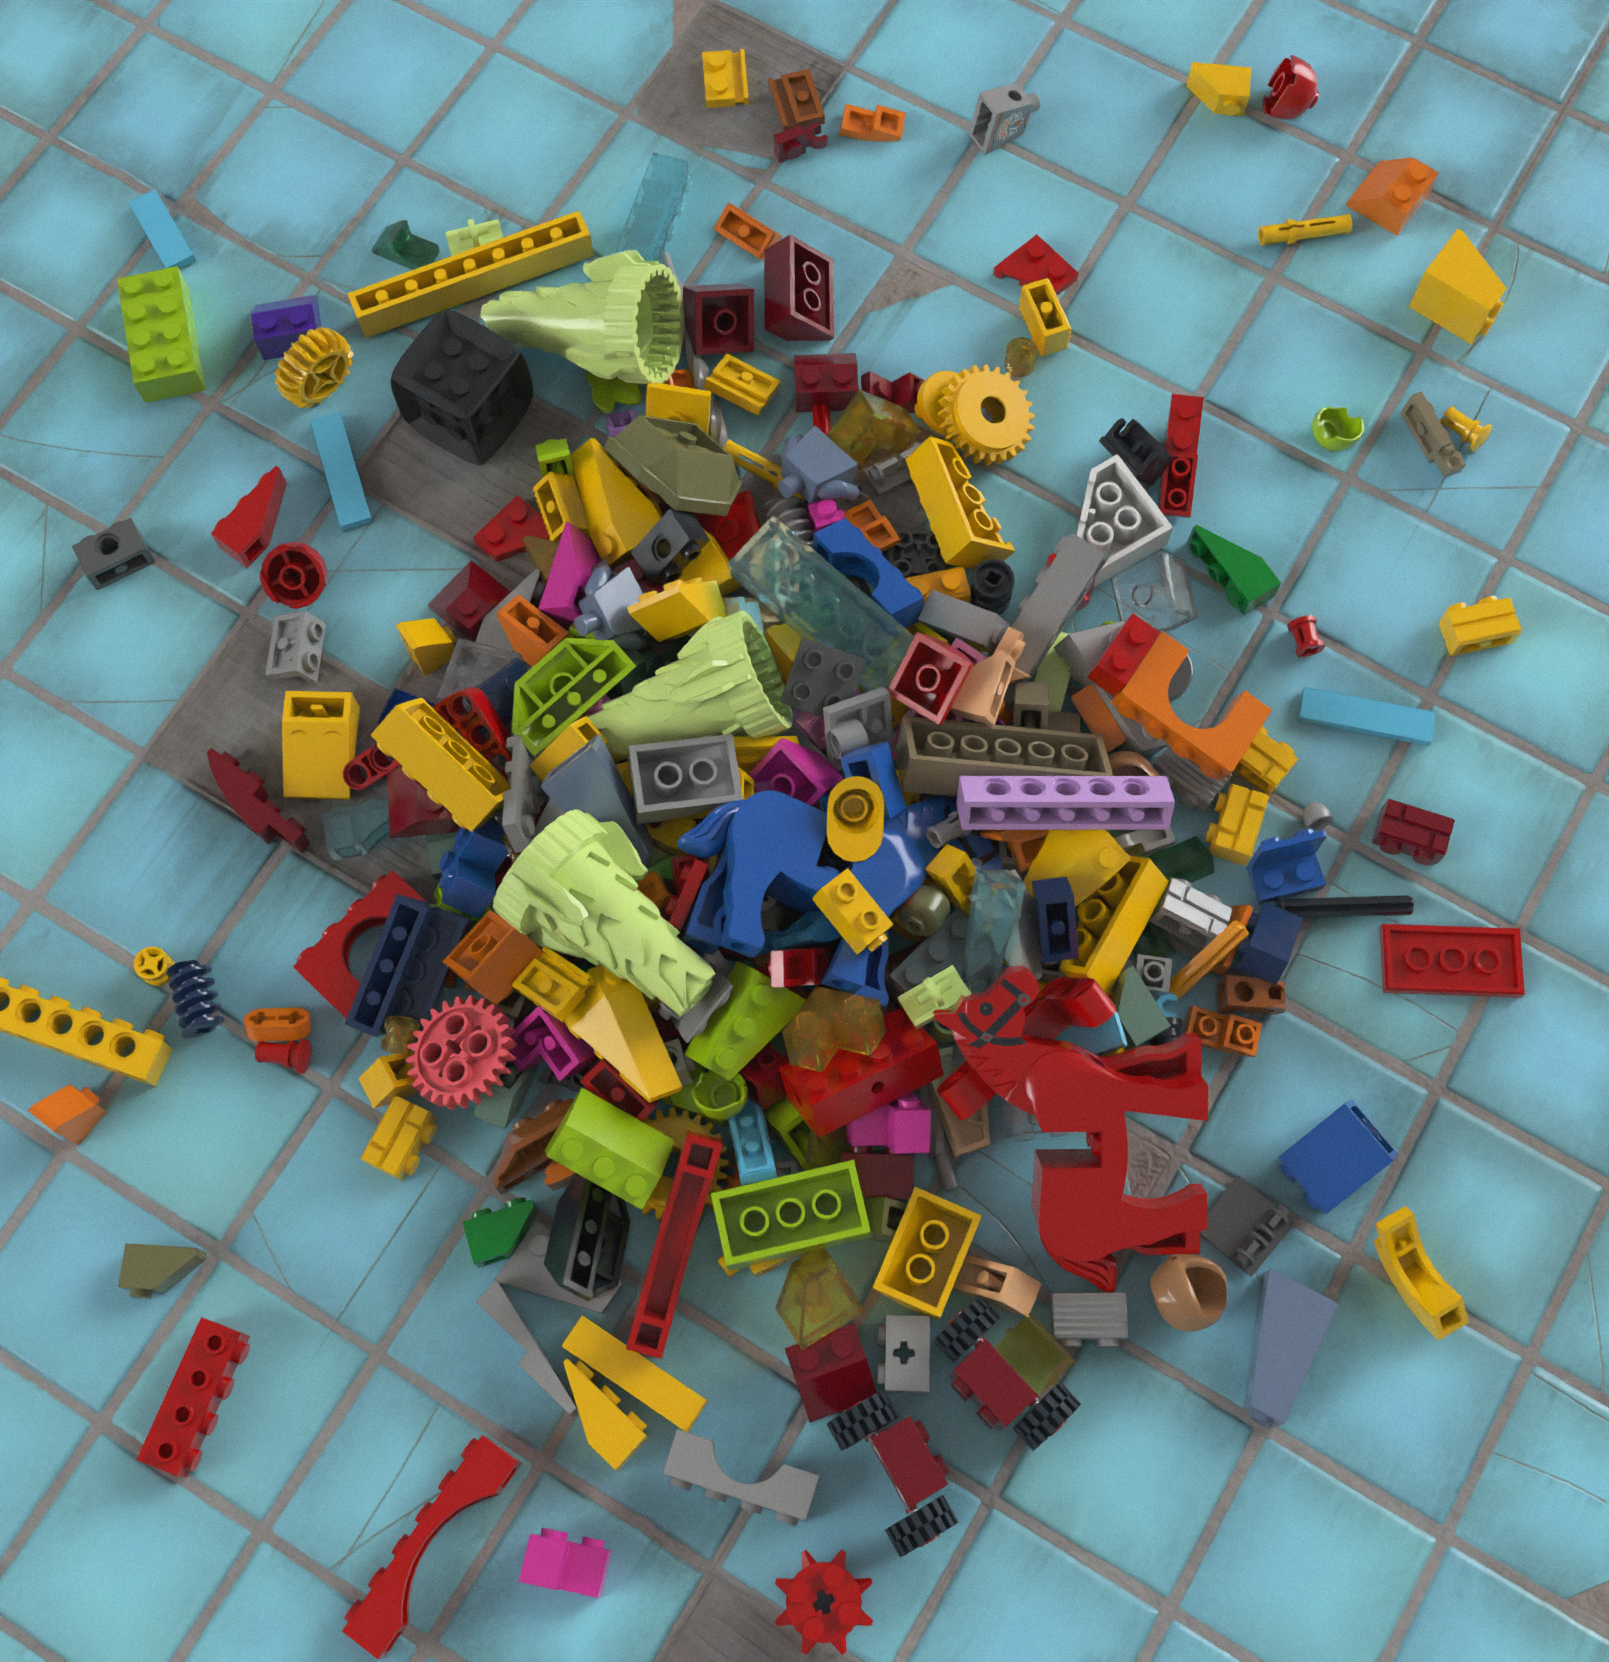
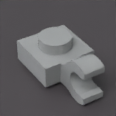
M1171 828L1169 830H1131L1132 832L1114 838L1126 853L1139 847L1143 856L1173 846L1176 842Z

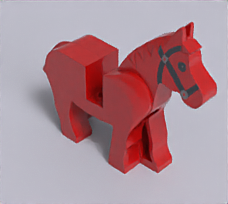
M1021 965L1011 966L1005 969L998 979L984 992L971 994L967 997L961 995L953 1009H936L933 1011V1014L939 1023L952 1030L954 1039L963 1056L987 1085L1012 1105L1036 1116L1042 1132H1086L1087 1147H1091V1149H1035L1031 1207L1038 1226L1040 1239L1046 1252L1063 1269L1090 1281L1105 1293H1114L1117 1288V1262L1111 1254L1115 1251L1127 1248L1143 1255L1200 1254V1231L1207 1230L1208 1194L1201 1184H1189L1177 1192L1158 1198H1137L1126 1195L1123 1191L1128 1163V1140L1124 1116L1126 1112L1208 1121V1084L1202 1078V1040L1196 1033H1184L1179 1038L1163 1045L1140 1046L1110 1056H1098L1068 1041L1022 1034L1026 1021L1024 1008L1037 997L1039 984L1035 975L1028 968Z

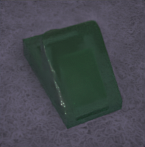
M407 220L386 226L372 248L373 254L412 270L433 263L440 252L438 244L411 234Z

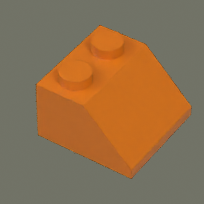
M1413 157L1379 161L1347 201L1346 206L1397 236L1429 196L1439 172Z
M489 910L442 962L484 998L497 1005L512 993L514 989L512 983L534 958L538 960L544 952L527 935L521 934L501 916Z

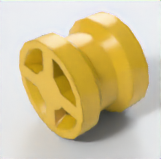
M150 946L137 953L133 967L135 972L148 984L162 986L171 979L166 975L167 968L175 963L161 948Z

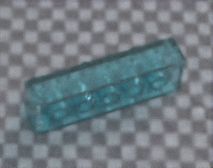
M773 515L728 562L730 576L799 636L865 659L866 662L857 685L865 693L881 687L888 690L915 636Z

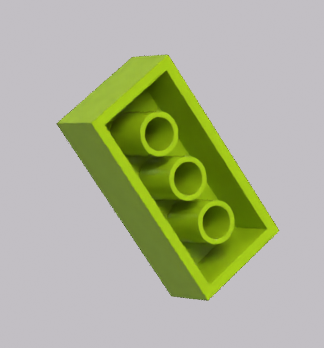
M175 266L118 278L117 284L133 384L143 401L148 403L206 390L189 287L179 267Z
M854 1160L711 1193L725 1263L729 1271L871 1237L870 1225Z

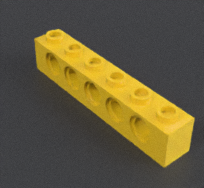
M0 977V1005L4 1000L10 999L8 1007L0 1011L1 1032L156 1087L173 1050L172 1047L163 1041L164 1035L149 1029H145L143 1034L132 1030L134 1025L114 1017L111 1023L101 1019L103 1014L91 1008L83 1006L81 1011L70 1008L72 1003L53 995L50 1000L39 997L41 992L23 984L20 985L19 989L8 986L10 981ZM41 1009L40 1017L35 1022L30 1023L31 1015ZM72 1020L70 1030L61 1034L62 1026ZM103 1032L104 1036L101 1042L92 1045L93 1037L97 1033ZM130 1043H135V1049L132 1054L123 1057L125 1047Z

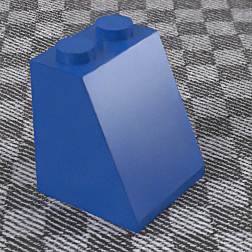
M1350 1099L1278 1158L1282 1162L1279 1167L1285 1176L1293 1183L1297 1180L1306 1190L1303 1196L1311 1207L1316 1211L1322 1209L1327 1214L1393 1162L1399 1154L1355 1102Z

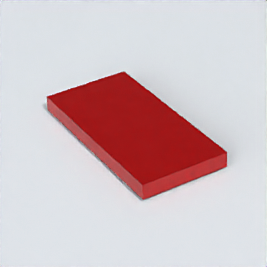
M1382 924L1379 927L1383 993L1522 998L1525 995L1520 928Z

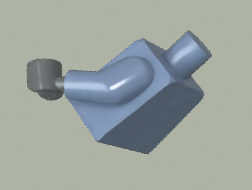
M814 426L805 436L799 434L798 437L790 436L786 439L781 454V461L783 463L781 476L783 479L778 482V489L785 498H791L796 493L802 495L810 503H815L822 499L844 498L852 507L868 500L869 495L861 492V485L858 483L853 485L858 464L818 427Z
M607 558L603 559L591 568L592 574L585 586L586 597L579 601V607L583 615L576 617L574 620L577 632L582 636L593 632L596 640H613L620 648L636 650L640 654L652 650L653 646L648 644L646 638L648 632L627 610L628 606L638 603V596L643 594L630 567L617 573L615 570L611 571L607 565Z

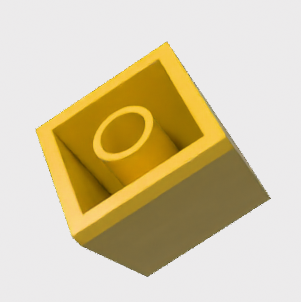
M1457 229L1424 272L1409 307L1472 345L1479 334L1485 337L1493 326L1494 319L1505 304L1500 300L1507 288L1462 230Z

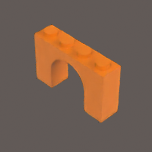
M1162 631L1129 681L1113 697L1110 703L1117 707L1118 712L1122 716L1134 719L1145 727V731L1150 736L1162 739L1169 744L1178 756L1189 759L1198 765L1203 774L1221 781L1234 771L1272 709L1244 690L1232 699L1215 727L1199 729L1184 723L1171 708L1168 688L1173 675L1190 650Z

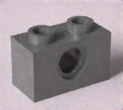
M131 518L116 522L110 528L96 535L87 536L72 546L86 577L96 590L104 588L155 563L141 532ZM117 549L114 553L109 554L112 550Z

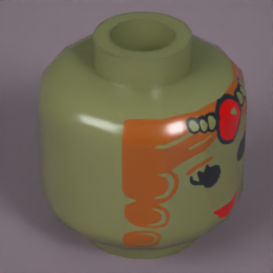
M921 885L919 889L900 905L898 911L899 919L909 933L922 937L933 936L940 930L950 912V904L945 893L940 888L933 885Z

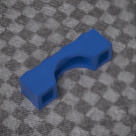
M844 518L814 533L813 557L831 576L842 574L858 576L868 581L875 588L871 594L870 616L889 637L919 621L918 617L924 603L922 593L903 577L897 567H893L884 558L880 549L874 547L864 537L859 528L854 527Z

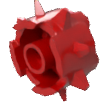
M807 1550L802 1551V1570L796 1574L794 1579L777 1578L775 1584L787 1595L785 1602L787 1609L775 1619L776 1626H794L795 1630L802 1635L801 1653L807 1655L817 1642H831L842 1655L847 1652L846 1635L852 1631L854 1626H871L873 1623V1619L861 1609V1594L873 1582L871 1578L854 1579L851 1573L845 1570L846 1552L840 1550L830 1563L824 1561L817 1563ZM825 1590L826 1596L832 1593L835 1601L830 1604L831 1611L828 1613H823L822 1609L816 1610L813 1606V1603L818 1600L817 1592Z

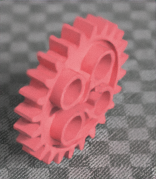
M469 995L467 1000L464 1001L459 996H456L454 1006L447 1001H443V1011L439 1013L432 1008L430 1010L432 1019L430 1021L426 1019L420 1020L424 1029L423 1031H413L412 1034L418 1038L417 1043L409 1044L407 1048L415 1052V1054L406 1059V1062L413 1066L407 1072L408 1076L415 1079L412 1086L421 1092L420 1095L428 1101H431L438 1107L444 1105L450 1110H454L456 1104L463 1109H467L469 1099L475 1104L480 1105V1094L482 1093L492 1097L491 1086L493 1084L500 1087L504 1085L499 1078L501 1073H511V1070L505 1064L508 1061L516 1060V1057L508 1052V1050L517 1046V1042L510 1038L515 1033V1029L508 1025L510 1018L503 1014L499 1007L491 1004L484 998L477 1000L472 995ZM487 1043L486 1048L481 1052L483 1046ZM464 1072L463 1077L459 1080L460 1075Z

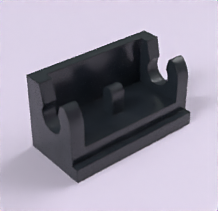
M1120 418L1114 423L1107 434L1100 438L1099 442L1112 456L1118 454L1137 480L1153 486L1173 461L1174 457L1135 419H1132L1125 429L1120 432L1126 424V421Z

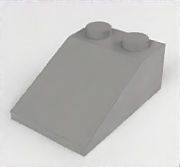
M733 734L631 745L628 747L627 762L636 824L674 820L714 810L731 801L743 800Z

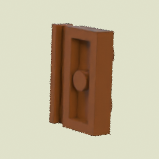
M809 69L781 75V78L776 80L768 78V87L783 131L798 125L805 129L813 123L825 124V114Z

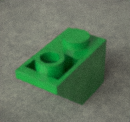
M525 1197L510 1200L505 1203L506 1208L494 1212L490 1208L482 1209L470 1214V1220L462 1222L473 1264L481 1268L511 1257L524 1239L538 1213L537 1205L532 1199L526 1201Z

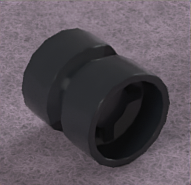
M988 559L981 562L974 569L972 575L970 604L998 615L1004 613L1009 607L1015 581L1011 567L1004 561L997 559Z

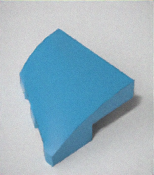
M807 911L797 922H792L783 931H763L765 936L764 945L756 956L771 953L773 950L790 949L835 940L841 934L822 911Z

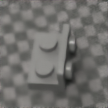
M305 610L275 616L265 675L273 680L300 676L309 682H317L325 636V622Z

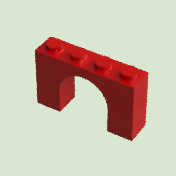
M394 870L388 875L379 877L372 885V890L363 899L354 901L348 908L347 915L338 923L328 926L322 934V939L317 944L302 951L297 958V963L293 966L345 1019L348 1017L361 984L352 975L349 966V955L355 941L364 932L375 927L384 926L396 894L427 902Z

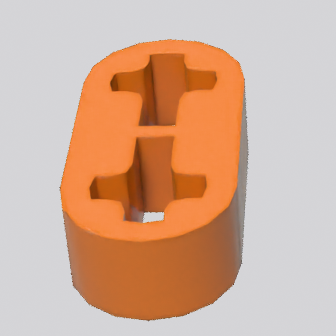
M260 1008L250 1011L244 1017L246 1035L253 1041L301 1040L306 1038L312 1031L310 1014L304 1008Z

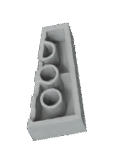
M1126 620L1068 634L1054 646V649L1059 657L1063 656L1071 668L1069 673L1075 682L1079 681L1083 689L1089 685L1095 686L1126 737V741L1117 747L1118 751H1133L1143 757H1148L1167 747L1169 744L1162 739L1150 736L1145 731V727L1134 719L1122 716L1118 712L1117 707L1110 703L1114 696L1086 678Z

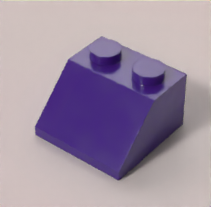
M317 295L255 305L251 313L254 341L263 360L284 357L283 352L290 349L291 343L299 340V335L305 336L308 330L313 329L315 331L321 326Z

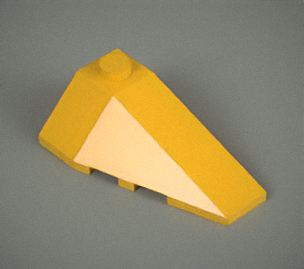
M590 438L570 456L591 540L601 560L607 558V565L609 567H618L634 558L631 551L663 517V514L658 504L651 497H646L637 488L638 483L632 477H627L618 468V462L595 438Z
M1049 830L1042 848L1029 866V871L1023 883L1033 898L1032 881L1067 876L1074 894V904L1076 907L1104 885L1131 858L1106 830Z
M602 965L589 969L586 973L594 979L596 984L593 987L590 985L584 991L586 996L564 1020L569 1031L578 1040L582 1038L594 1048V1054L601 1060L605 1058L619 1071V1076L649 1103L682 1091L683 1086L641 991L627 979L618 977Z

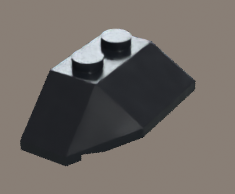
M576 1173L557 1202L544 1259V1266L559 1287L589 1301L618 1286L630 1228V1218L625 1200Z

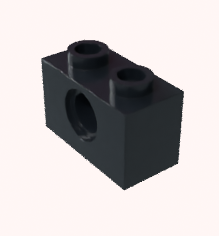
M669 509L631 553L650 583H670L681 577L682 570L701 555L703 547L710 539L692 512Z

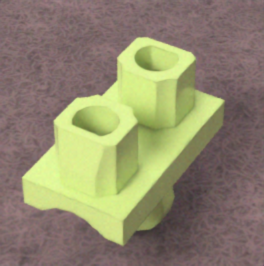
M468 219V227L445 232L451 256L503 238L499 219L476 225L473 219Z
M951 965L933 977H927L921 984L897 998L917 1030L935 1019L934 1010L953 1009L961 995L967 997L971 995V992L960 978L955 967Z

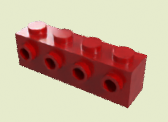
M203 1317L200 1318L136 1460L179 1477H188L189 1472H193L197 1468L202 1457L201 1445L205 1437L211 1435L216 1427L218 1407L221 1401L226 1400L234 1385L232 1376L238 1364L241 1365L248 1355L250 1344H248L249 1335Z

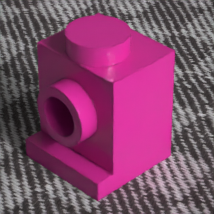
M833 499L821 500L807 505L811 522L810 529L814 533L846 518L842 508L837 509Z

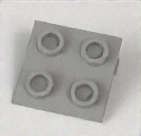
M703 956L702 958L716 973L711 979L710 991L704 999L681 1017L662 1001L659 1003L661 1007L657 1011L666 1020H672L687 1043L693 1036H698L705 1029L709 1016L716 1008L722 1007L727 1002L730 990L733 988L718 966L712 964Z

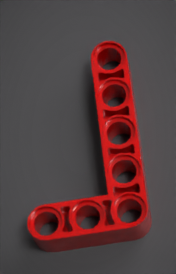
M476 687L463 689L451 694L432 707L456 731L459 730L464 739L505 778L508 777L505 773V768L499 763V755L505 756L508 762L512 761V754L506 747L507 737L512 736L482 690ZM463 697H467L472 704L471 712L464 708ZM482 725L490 732L489 741L484 739L481 734ZM375 744L344 766L343 779L350 788L361 790L387 777V773L401 766V764L394 757L393 761L390 762L378 748L377 744ZM360 765L366 769L367 779L361 775Z
M1059 977L1047 984L1038 993L1035 1000L1024 1008L1026 1021L1022 1034L1054 1039L1067 1026L1095 1028L1109 1020L1115 1014L1117 1007L1095 979ZM967 1060L937 1089L938 1094L959 1120H965L975 1114L996 1094Z

